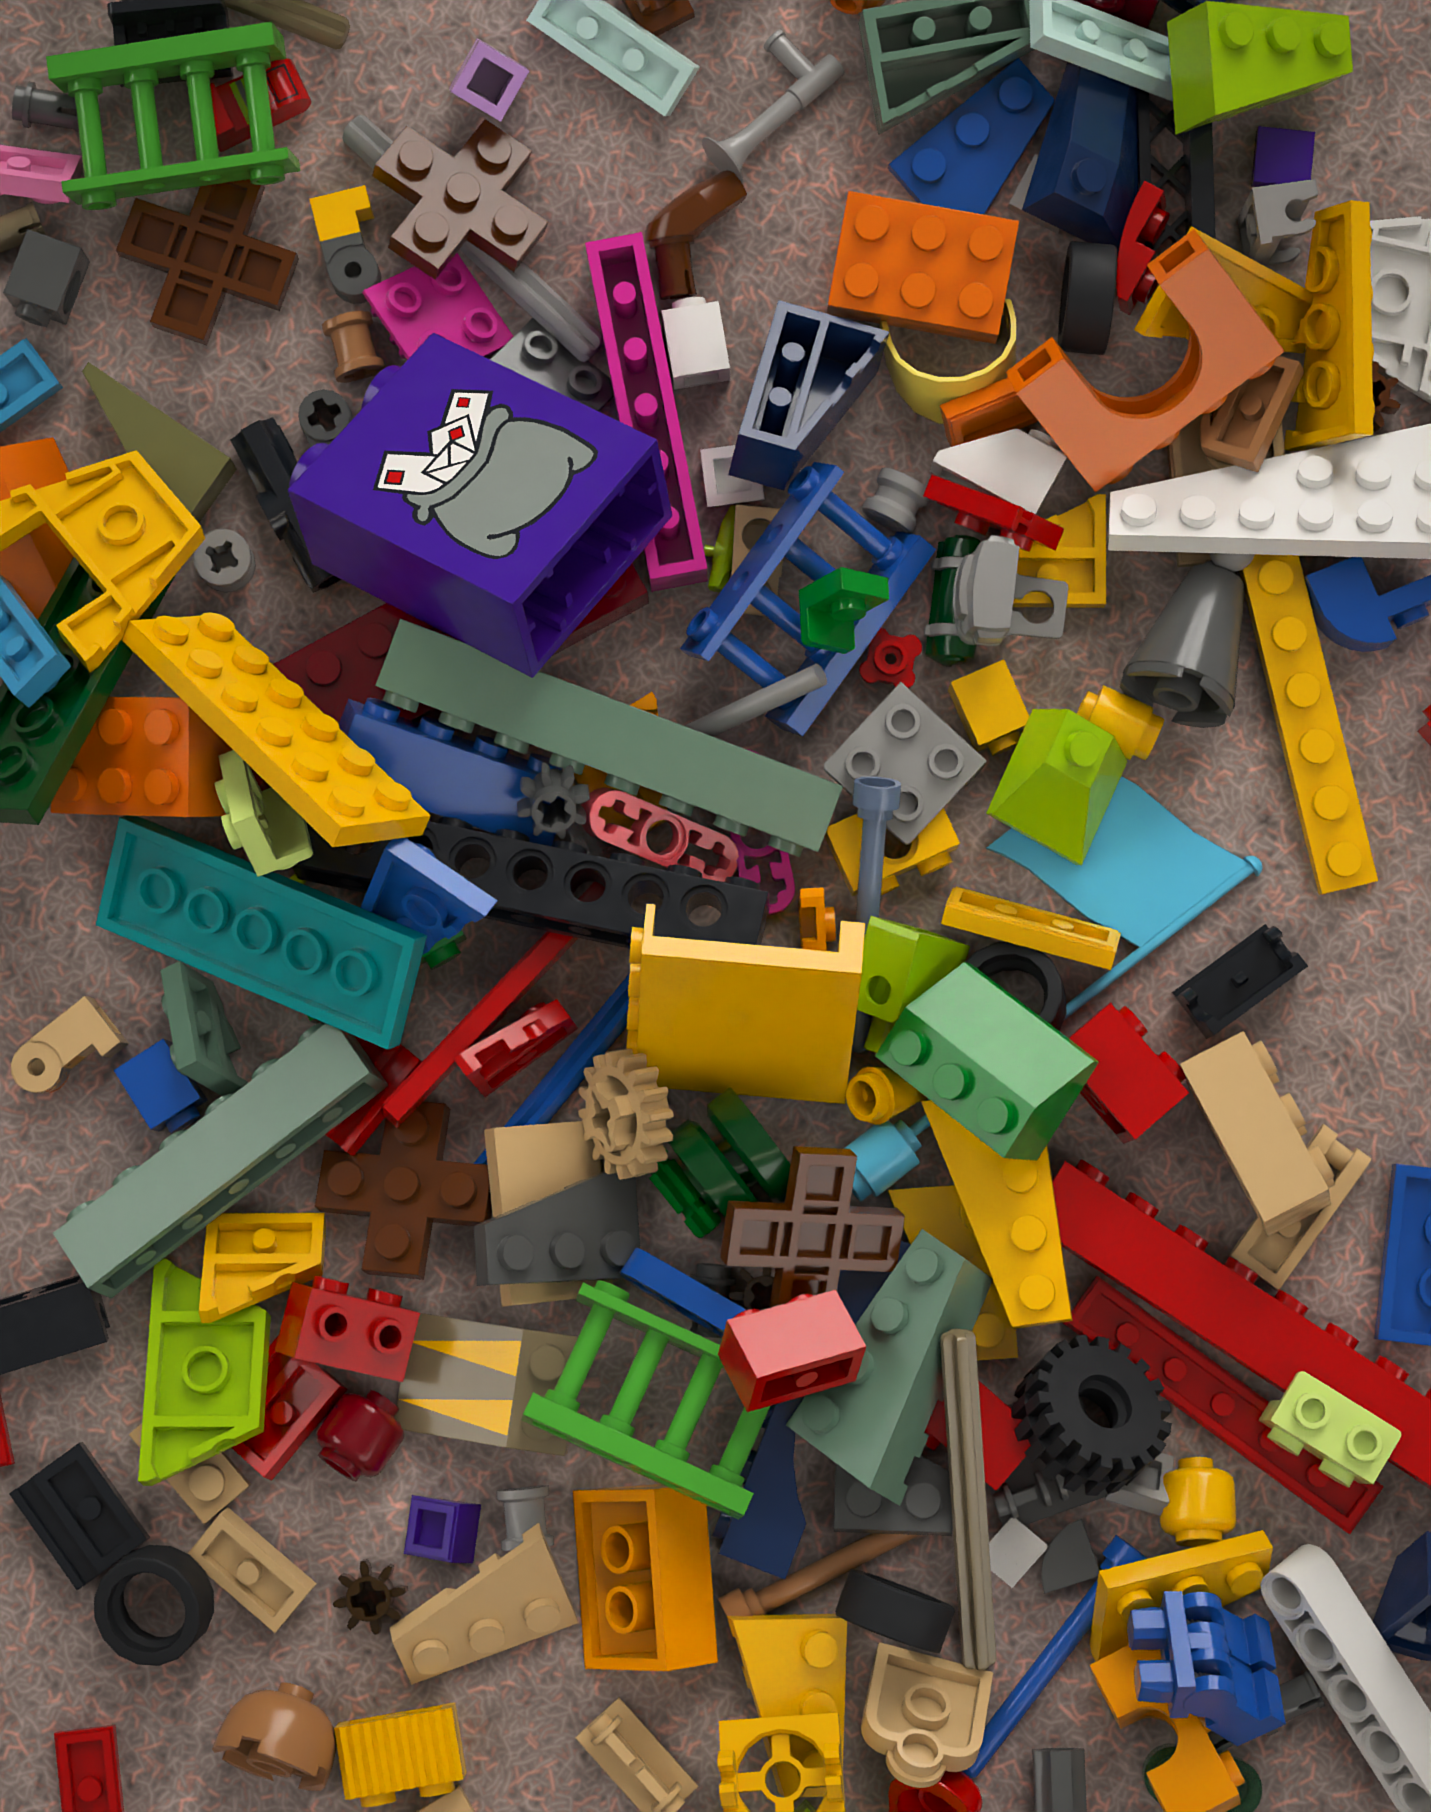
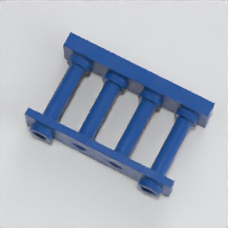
M813 462L811 466H806L793 478L788 487V493L790 494L788 499L711 606L703 608L693 617L686 630L688 638L680 647L688 656L708 662L717 651L762 688L786 678L785 675L730 632L750 604L806 649L805 656L807 658L797 672L814 664H819L826 675V685L768 711L765 715L767 719L782 730L802 737L937 550L920 535L897 531L894 536L887 538L832 492V489L845 472L837 465ZM817 510L872 555L871 561L873 565L867 573L888 578L889 600L867 611L864 618L854 621L855 649L847 654L805 646L801 641L800 614L764 585L784 557L813 581L836 570L798 538Z

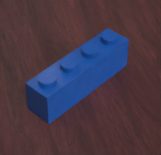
M368 697L365 704L348 699L339 722V728L358 747L368 751L375 758V763L395 782L406 787L411 792L412 798L424 810L443 817L466 821L473 827L494 834L497 829H509L527 835L532 843L546 846L552 845L556 833L543 830L538 836L533 835L532 816L518 817L517 802L522 798H527L520 788V779L522 777H529L533 780L541 772V764L543 762H546L550 769L562 770V768L550 764L549 757L531 753L527 760L509 754V748L494 743V739L491 737L477 735L475 741L453 735L455 728L438 722V719L422 716L420 723L399 716L400 709L385 701ZM559 796L556 797V799H560V800L564 801V799H563L562 797H559ZM543 800L544 804L550 805V802H546Z

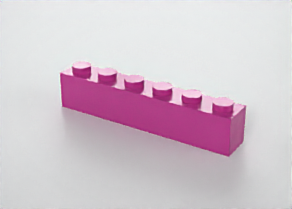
M642 232L586 242L588 266L618 421L657 439L673 514L643 550L651 592L707 582L708 568Z

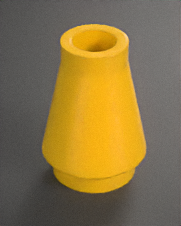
M865 1067L861 1069L849 1081L846 1089V1100L851 1113L857 1119L874 1125L883 1124L917 1102L928 1099L892 1069L885 1067Z

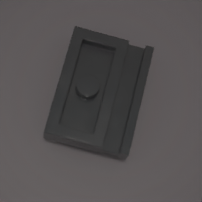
M83 1442L75 1445L31 1477L30 1480L9 1493L76 1590L84 1587L91 1580L150 1539L146 1530Z

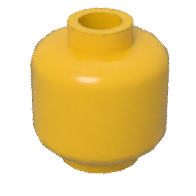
M1207 1457L1179 1459L1178 1469L1165 1473L1163 1484L1169 1497V1504L1162 1511L1160 1524L1165 1533L1175 1537L1176 1545L1197 1547L1223 1540V1535L1233 1531L1237 1523L1235 1483L1230 1473L1213 1468V1459Z

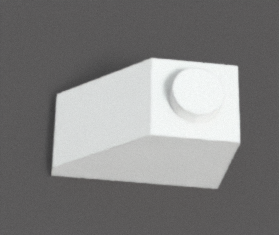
M1016 428L939 450L933 459L930 472L951 482L1021 506L1026 511L1037 515L1060 474L1067 456L1058 451L1060 449L1059 446L1049 435L1031 429L1027 434Z

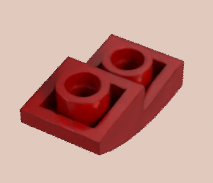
M1145 180L1134 199L1126 219L1117 258V298L1120 311L1131 315L1138 301L1146 304L1158 286L1157 280L1147 266L1148 263L1157 257L1156 251L1145 246V243L1147 241L1152 244L1157 242L1170 216V213L1165 211L1167 205L1164 190Z

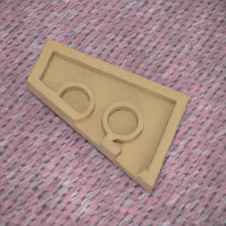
M539 1523L522 1534L523 1543L506 1555L500 1557L495 1553L478 1565L480 1573L459 1588L443 1589L389 1627L392 1643L411 1685L578 1623L572 1601Z

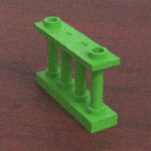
M271 21L46 56L49 80L63 93H68L70 97L75 98L84 178L61 181L63 193L77 205L82 204V208L85 210H104L115 207L117 205L116 199L246 179H250V182L255 185H270L284 181L286 173L299 172V159L288 147L275 148L266 69L271 67L270 61L286 59L284 36ZM236 67L238 71L243 72L253 152L219 157L210 78L215 75L214 70ZM180 75L182 80L187 81L196 161L163 166L154 87L159 84V78ZM124 84L125 88L131 89L140 169L107 174L98 95L103 93V87Z
M597 1280L595 1287L583 1282L575 1301L591 1308L555 1389H548L545 1397L533 1392L521 1420L739 1520L745 1515L754 1494L742 1488L745 1478L740 1475L770 1406L747 1412L745 1407L743 1408L719 1465L712 1464L709 1472L687 1463L690 1453L685 1450L719 1373L724 1368L718 1356L720 1344L628 1303L630 1294L613 1284ZM614 1318L646 1334L609 1415L602 1414L600 1421L597 1422L577 1412L581 1404L576 1399ZM669 1343L700 1357L664 1440L657 1439L655 1446L652 1447L632 1438L635 1428L631 1426V1423L665 1347Z

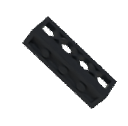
M1137 88L1139 189L1144 180L1152 184V168L1162 177L1155 186L1161 189L1168 183L1185 199V211L1171 226L1166 224L1163 234L1155 244L1147 241L1145 246L1156 251L1168 238L1175 244L1182 238L1175 231L1184 222L1186 234L1192 226L1216 239L1212 122L1176 135L1175 123L1172 121L1174 119V108L1166 115L1149 99V92ZM1150 113L1160 122L1151 132ZM1165 127L1183 143V156L1169 171L1151 155L1150 143ZM1183 166L1184 185L1174 177Z

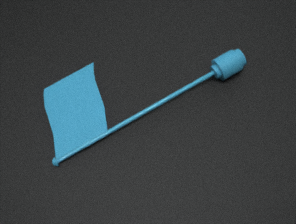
M1122 776L1082 865L1073 864L1012 828L986 847L987 850L998 853L1029 870L1088 920L1097 925L1119 930L1118 932L1121 933L1120 938L1138 947L1066 1004L1067 1014L1065 1019L1249 875L1254 873L1256 876H1259L1263 868L1262 862L1256 856L1250 855L1241 859L1193 832L1137 784ZM926 1114L910 1127L901 1119L895 1124L888 1120L883 1124L873 1125L844 1148L851 1149L857 1155L852 1193L860 1202L871 1194L878 1197L920 1164L915 1152L922 1145L916 1136L930 1126Z

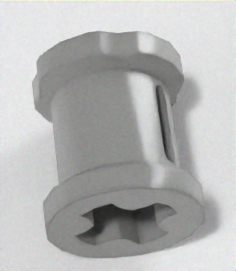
M549 1485L496 1491L497 1500L503 1502L506 1525V1539L501 1541V1551H511L523 1543L522 1534L537 1523L540 1524L548 1546L554 1545V1536L547 1534L544 1498L549 1495Z

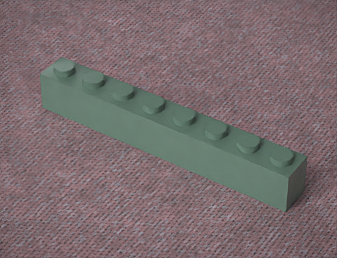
M403 619L399 620L375 685L386 690L383 701L414 713H416L419 703L428 705L442 711L438 722L470 734L476 723L497 731L494 743L526 755L530 744L552 752L549 763L563 769L571 765L573 766L574 773L582 775L585 765L607 773L604 784L637 796L640 785L662 793L659 805L688 816H692L695 806L717 814L713 825L746 837L749 827L771 834L767 845L797 857L801 856L804 847L819 852L843 788L842 785L541 671H538L531 678L464 642Z

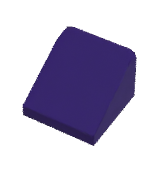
M412 1495L404 1554L449 1563H473L481 1504Z

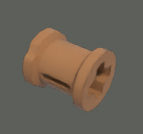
M352 311L339 314L324 321L322 324L324 335L331 337L338 367L334 370L337 382L349 383L375 376L385 368L383 358L377 357L369 330V327L373 324V319L369 311Z

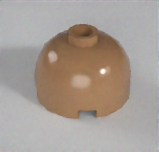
M282 1682L278 1691L257 1690L239 1700L229 1710L221 1724L212 1750L214 1753L225 1751L222 1760L247 1773L274 1781L272 1775L291 1777L293 1774L302 1777L298 1789L321 1791L325 1788L333 1767L337 1744L334 1727L328 1716L322 1709L311 1703L314 1694L301 1686Z

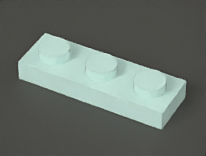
M538 0L526 20L663 116H670L700 68L604 0Z
M1074 0L1029 1L1031 48L1173 101L1167 36Z

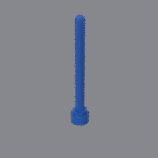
M1115 1535L1102 1552L1106 1558L1099 1567L1105 1570L1148 1558L1120 1536ZM1097 1580L985 1726L983 1741L977 1759L970 1768L963 1771L970 1778H975L980 1774L1091 1628Z

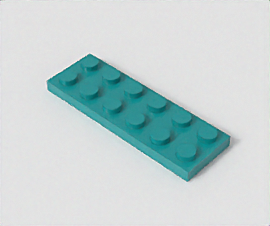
M128 815L119 817L96 920V926L387 1050L400 1045L427 935L275 872L257 877L252 864L246 860L139 816Z

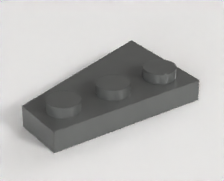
M604 1171L588 1179L568 1185L564 1189L544 1198L528 1202L473 1226L477 1286L625 1279L619 1272L634 1249L640 1248L636 1177L619 1179L617 1173L607 1174Z

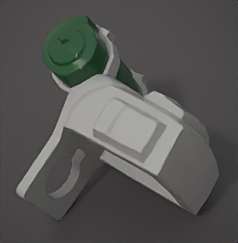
M965 534L945 538V541L938 542L937 555L932 560L931 570L935 571L929 624L924 627L923 636L927 638L925 655L943 666L952 667V665L966 664L974 660L977 645L999 646L1002 640L1010 635L1060 639L1064 631L1068 584L1064 581L1019 575L1017 573L1020 547L1015 545L1013 539L991 535L987 541L981 542L979 539ZM1039 591L1045 593L1053 603V614L1044 623L1034 624L1028 622L1023 617L1021 611H1013L1014 599L1021 600L1030 592Z

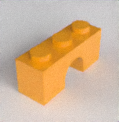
M1129 1645L1090 1664L1092 1675L1120 1729L1141 1719L1155 1718L1166 1722L1176 1732L1178 1743L1174 1754L1162 1765L1146 1772L1149 1785L1164 1812H1226L1241 1804L1240 1794L1236 1787L1245 1783L1244 1778L1228 1750L1218 1755L1207 1734L1211 1730L1206 1727L1205 1717L1189 1714L1188 1718H1170L1168 1703L1137 1701L1134 1685L1137 1660H1162L1160 1650H1131Z

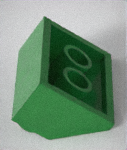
M963 962L904 1008L875 1057L1001 1157L1037 1161L1099 1063L1089 1053L967 962Z

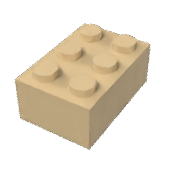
M1242 1031L1180 1063L1186 1076L1185 1081L1267 1236L1331 1205L1329 1188L1335 1185L1333 1180L1334 1174L1319 1146L1317 1145L1308 1150L1301 1136L1307 1133L1304 1126L1306 1122L1291 1094L1287 1093L1279 1097L1273 1085L1279 1082L1276 1074L1278 1071L1262 1041L1251 1045L1245 1032Z

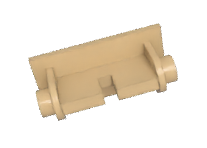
M620 1697L575 1737L641 1812H676L685 1803L684 1799L699 1787Z

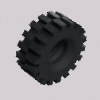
M1086 1335L1075 1336L1069 1343L1066 1339L1057 1343L1025 1375L1024 1380L1017 1386L1014 1396L1019 1399L1012 1406V1418L1023 1419V1421L1014 1431L1018 1441L1029 1440L1031 1446L1024 1453L1031 1463L1040 1458L1047 1465L1041 1473L1052 1481L1059 1474L1065 1478L1062 1488L1075 1492L1082 1484H1085L1086 1495L1098 1496L1104 1489H1106L1108 1494L1119 1491L1124 1485L1127 1486L1165 1448L1166 1443L1163 1441L1170 1435L1172 1423L1163 1420L1171 1413L1169 1401L1158 1400L1157 1396L1164 1390L1159 1378L1149 1381L1145 1376V1373L1151 1367L1142 1358L1136 1364L1128 1359L1131 1349L1120 1343L1113 1351L1108 1349L1109 1338L1097 1336L1089 1344ZM1078 1396L1096 1403L1106 1414L1110 1428L1102 1427L1093 1422L1084 1413Z

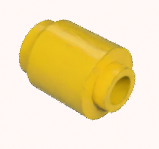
M1102 685L1098 694L1087 691L1076 713L1112 734L1125 758L1128 760L1133 755L1142 760L1148 758L1164 723V718L1152 713L1154 707L1105 685Z

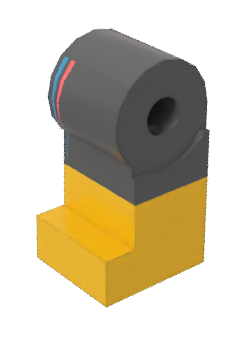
M363 185L310 198L328 276L336 294L344 301L352 304L367 302L362 292L380 283L381 273L374 256L365 247L359 223L374 219L366 186Z

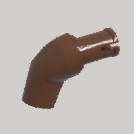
M722 171L689 188L667 204L647 225L644 243L649 244V249L655 250L659 276V296L661 300L669 299V297L670 299L697 295L692 272L690 245L695 243L694 239L703 230L742 203L746 198V190L734 172Z

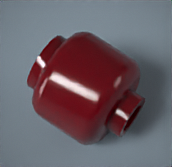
M370 1390L366 1397L356 1393L344 1394L317 1430L316 1439L322 1448L318 1456L335 1471L356 1482L360 1476L370 1478L377 1476L404 1439V1430L394 1418L399 1408L385 1396L374 1390Z

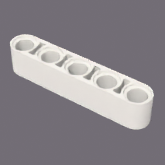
M1311 1544L1302 1545L1262 1578V1596L1399 1812H1431V1712L1333 1559L1318 1546Z

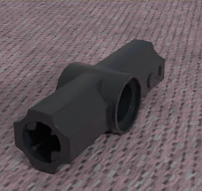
M274 417L262 421L258 420L241 429L230 441L259 493L256 495V498L278 539L280 541L284 539L305 583L309 585L314 593L341 581L342 579L312 564L288 493L291 475L297 460L280 425H277Z

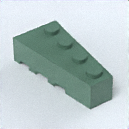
M921 1229L855 1324L867 1346L856 1381L806 1395L786 1426L868 1488L900 1506L908 1488L904 1484V1480L914 1457L920 1458L929 1437L924 1432L937 1400L942 1402L944 1400L940 1337L943 1333L948 1332L949 1329L973 1330L993 1279L957 1252Z

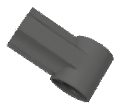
M1084 1748L1032 1749L1034 1812H1087Z

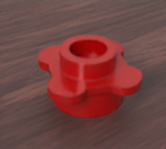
M880 628L868 645L867 660L859 668L860 676L869 684L879 681L884 684H893L896 688L902 682L909 689L913 686L916 679L912 669L915 658L922 652V643L915 635L909 634L905 637L889 635L886 629ZM888 654L895 655L896 662L894 664H888L885 661V657Z

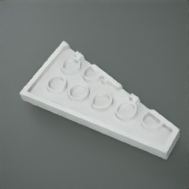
M1431 424L1264 459L1259 472L1234 465L1110 492L1108 550L1431 559Z

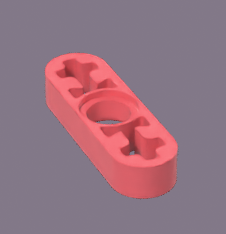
M602 787L590 792V799L581 804L586 811V823L581 825L590 836L665 868H668L669 865L691 867L700 871L702 878L725 882V879L731 877L737 868L738 850L735 843L728 836L628 793ZM614 804L613 809L617 813L635 819L631 830L613 823H607L605 826V820L598 816L600 808L602 806L612 807ZM665 820L672 828V841L665 850L654 853L647 845V831L656 821ZM688 843L708 850L713 848V852L720 856L718 864L716 866L706 865L705 867L703 860L685 854Z

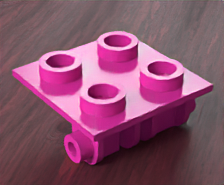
M458 253L455 254L436 280L414 266L362 292L372 307L370 309L372 315L379 317L389 332L390 342L393 345L397 344L399 347L398 354L402 359L406 358L408 360L432 333L483 357L499 351L514 337Z

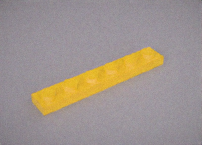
M1255 554L1252 562L1246 568L1240 570L1239 573L1245 584V598L1318 893L1322 895L1376 882L1378 877L1300 558L1297 555Z

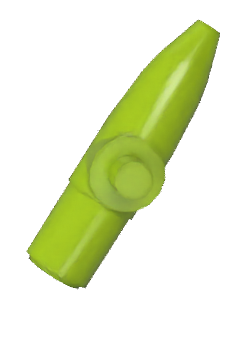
M730 505L719 528L715 546L705 544L704 547L705 556L713 557L708 588L713 592H721L729 581L732 571L736 505Z

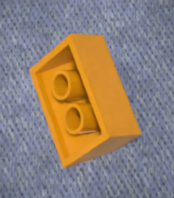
M662 1484L574 1490L573 1503L585 1669L672 1671L717 1663L707 1505Z

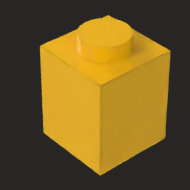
M1003 659L952 681L948 692L973 748L979 752L989 747L992 756L1015 748L1028 721L1029 714L1005 660Z

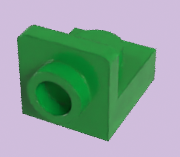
M840 567L800 589L799 606L802 643L805 646L841 654H847L854 650V621L864 618L867 611L889 600L888 578Z

